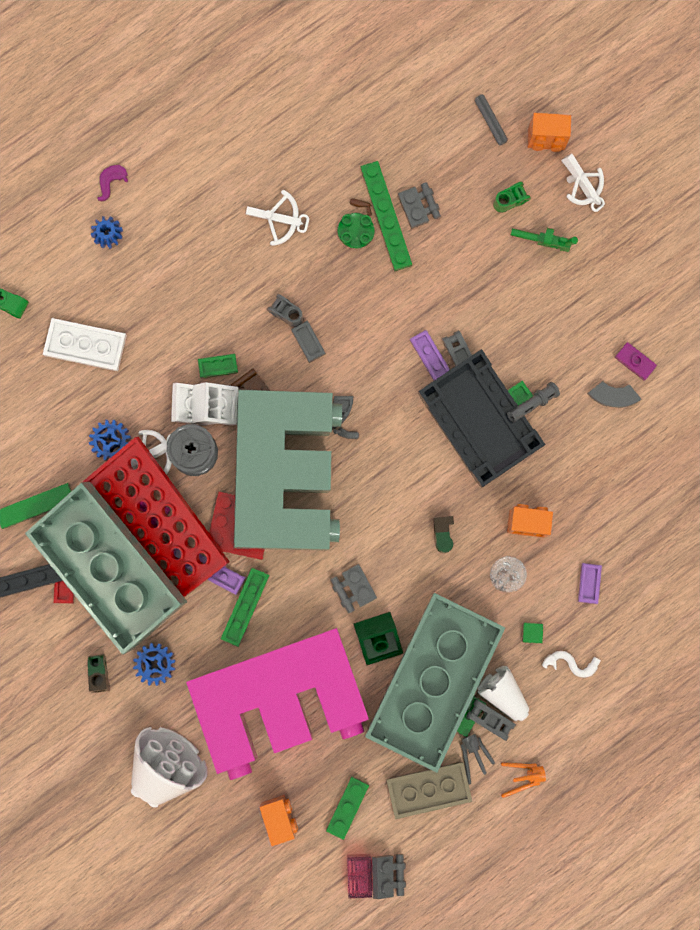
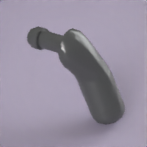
M343 428L333 430L334 434L347 439L359 438L358 432L347 431Z

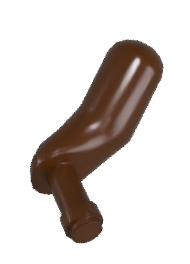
M355 198L350 199V205L367 207V215L372 216L370 208L372 205L370 203Z

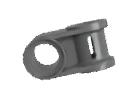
M280 294L276 295L277 299L272 306L267 308L269 313L292 327L303 323L301 309ZM297 313L299 318L291 320L290 315Z

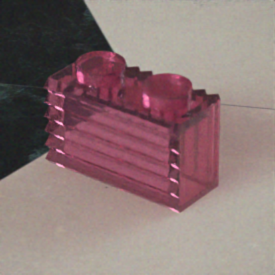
M371 854L347 855L348 898H372L373 868Z

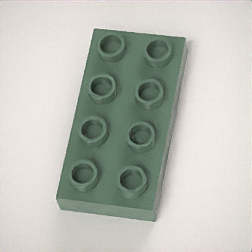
M90 482L80 483L25 533L123 655L132 651L187 603V600Z
M433 593L367 729L365 737L437 773L503 635L505 627Z

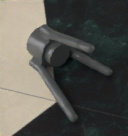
M476 734L461 739L463 744L460 745L463 751L465 771L469 785L471 784L467 750L469 754L474 752L484 775L487 772L478 753L480 748L491 764H495L492 756L483 745L481 738H477Z

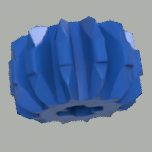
M102 216L101 222L99 220L95 221L97 226H91V229L94 231L91 233V237L95 238V244H100L103 249L106 245L111 249L112 243L118 245L117 239L123 238L120 234L123 232V229L119 227V221H114L111 216L108 220H106L105 216Z

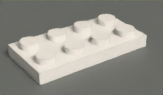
M52 318L43 355L118 371L127 335L125 333Z

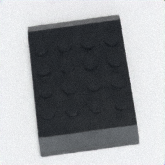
M482 349L418 391L422 402L481 488L546 445L525 416L516 422L509 420L507 413L518 407V405L492 368L491 362Z

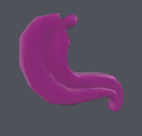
M111 165L102 171L99 181L102 196L97 197L98 201L102 202L109 199L112 181L123 179L125 182H128V174L124 167L121 165Z

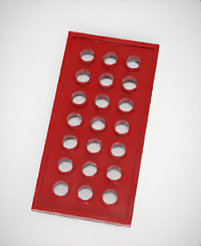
M139 436L132 439L83 481L90 482L170 581L172 575L178 577L179 583L178 585L174 584V586L184 598L230 563ZM132 459L137 460V469H134L131 466ZM119 470L124 473L123 480H120L117 476ZM144 474H146L150 479L148 485L144 484L142 481V477ZM105 482H108L111 486L109 492L104 489ZM130 486H133L136 490L134 496L129 493ZM155 490H158L160 492V500H156L154 498L153 494ZM116 497L122 500L121 507L115 504ZM141 501L147 505L145 512L140 508ZM166 506H170L172 508L171 516H168L165 513ZM127 513H131L133 515L132 523L127 521ZM152 517L157 518V520H158V526H157V527H154V526L152 525V523H151ZM178 521L184 525L182 532L176 527ZM139 528L143 529L145 533L144 538L138 536L137 531ZM163 533H167L169 535V543H166L163 540ZM189 537H192L195 540L194 547L189 546ZM150 544L156 547L155 554L149 551ZM175 548H177V549H179V550L181 551V557H180V558H176V557H175V555H174V549H175ZM200 553H203V554L206 555V557H207L206 563H202V562L200 561V559H199ZM161 559L167 562V569H163L160 566ZM186 564H189V565L192 566V568H193L192 574H188V573L186 572V570H185Z

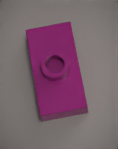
M628 342L615 356V359L643 381L648 378L657 366Z

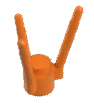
M501 763L502 766L530 769L527 770V776L513 779V782L528 780L530 783L502 794V798L530 787L538 786L540 782H546L544 767H537L536 763Z

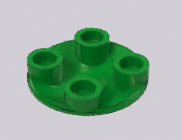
M361 213L345 214L338 224L337 232L339 239L344 245L358 249L367 246L372 241L375 228L370 216Z

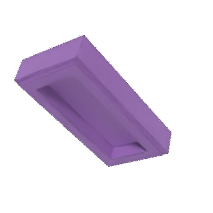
M581 564L578 602L598 604L602 565Z

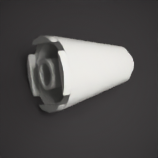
M507 666L499 667L496 669L497 673L495 675L489 674L481 681L477 688L479 690L478 693L514 721H522L529 715V707L511 670Z

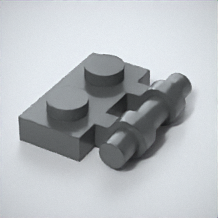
M427 182L421 184L423 190L421 193L417 192L416 187L398 193L411 229L429 223L427 215L432 214L434 219L441 217L440 207L438 203H435L433 190L429 188ZM426 199L429 207L424 208L421 200Z
M359 564L342 573L345 581L340 583L337 576L330 579L334 592H337L342 601L341 605L343 608L345 607L348 614L355 611L352 605L353 602L357 601L359 606L362 607L377 599ZM349 586L354 596L348 598L344 587Z
M396 854V862H393V856L391 855L372 857L373 898L384 899L394 897L395 888L397 896H404V888H406V881L404 880V869H406L404 854ZM393 870H396L395 881H393Z

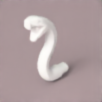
M556 651L544 659L542 666L547 668L548 665H553L554 669L557 670L556 661L564 659L574 675L586 678L596 672L601 660L594 657L587 668L581 670L577 667L570 653Z

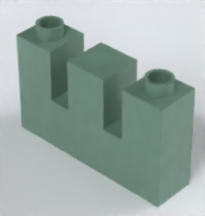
M238 391L234 549L326 551L330 549V542H339L340 520L330 519V510L283 509V492L328 493L331 490V451L284 450L285 435L329 436L332 432V427H341L342 404L332 403L333 393Z

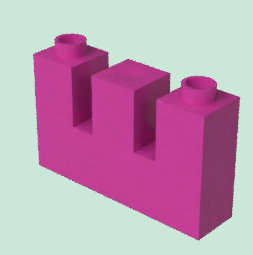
M337 628L186 682L216 773L219 774L227 771L230 780L252 773L249 762L255 761L258 757L243 715L244 712L259 708L274 753L313 739L298 693L308 689L316 688L331 733L339 730L342 739L365 732L362 722L369 720Z

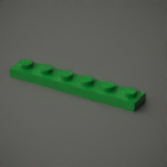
M376 161L362 165L360 169L394 272L411 267L412 261L379 162Z

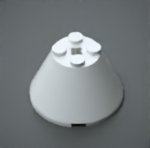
M149 727L142 730L135 741L131 793L135 797H139L147 802L151 807L156 808L158 805L202 785L207 777V765L205 760L202 762L198 756L199 750L182 735L162 727L158 730H151L152 728Z

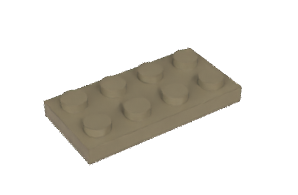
M463 762L441 766L437 773L428 769L386 779L395 819L472 802Z

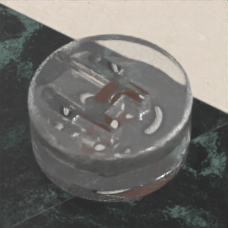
M512 556L498 559L490 569L491 583L497 590L505 593L519 590L527 578L524 564Z

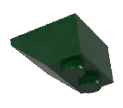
M391 612L353 623L366 666L403 654Z

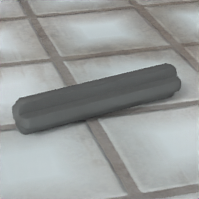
M483 94L477 96L475 102L498 145L501 146L507 143L508 138Z

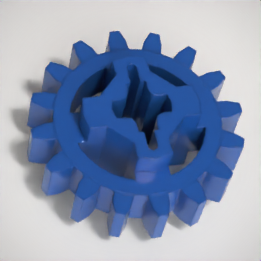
M105 420V425L99 422L98 429L92 428L95 434L89 435L93 439V441L89 442V445L94 446L91 451L93 453L98 452L97 457L100 459L103 456L104 461L115 455L128 444L127 440L131 439L130 435H126L129 430L127 428L123 429L124 425L122 423L117 426L116 420H113L112 424ZM117 430L120 431L122 439L117 437ZM112 437L117 442L107 443L105 440ZM98 442L103 444V451L99 448ZM120 447L117 451L113 452L115 448Z
M153 643L150 644L149 649L143 646L144 652L138 651L137 654L140 657L133 660L137 662V666H134L133 669H138L139 671L136 677L142 676L141 682L148 680L149 686L152 685L153 681H155L156 686L160 685V680L166 683V677H173L170 671L176 670L172 666V663H175L176 660H171L174 653H167L169 647L161 649L162 644L158 643L156 648ZM152 651H158V652H159V653H157V655L154 656V657H151L150 655H148V653H150V652H152ZM165 657L167 659V668L164 666L163 661ZM158 660L157 665L159 668L152 669L151 661ZM142 661L145 662L146 665L145 671H143ZM155 672L162 674L158 678L151 677Z

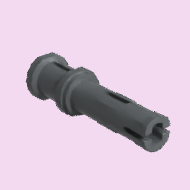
M549 382L547 387L535 391L533 397L507 413L509 420L516 422L538 406L547 405L549 400L560 396L559 388L555 383Z

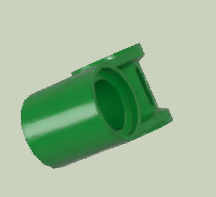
M521 181L500 191L494 200V209L497 212L503 213L527 203L531 197L527 195L523 187L524 183ZM499 199L506 200L507 204H501Z
M0 288V298L3 297V300H0V310L21 319L29 301Z

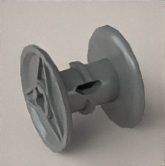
M186 424L178 427L171 433L167 441L166 452L170 462L181 473L188 476L206 474L214 467L218 459V447L215 440L205 428L197 424Z

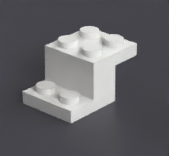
M207 382L196 385L173 383L171 422L203 426L211 424L237 425L238 387Z

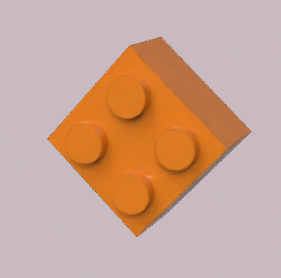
M533 113L528 128V148H532L535 151L551 149L553 152L565 150L571 136V115Z
M517 504V506L509 510L507 533L546 538L551 535L553 512L548 511L547 507L529 509V505Z
M282 795L262 802L259 808L271 846L295 839L298 825L296 819H292L290 815L292 813L290 800L285 799V796Z

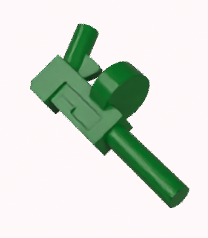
M548 227L546 233L540 232V234L512 228L510 235L538 242L537 245L560 249V251L565 252L570 251L571 245L578 243L577 237L564 238L553 235L554 229Z

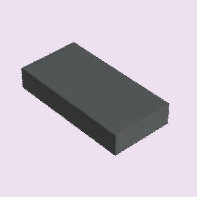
M308 320L291 329L309 363L326 354Z

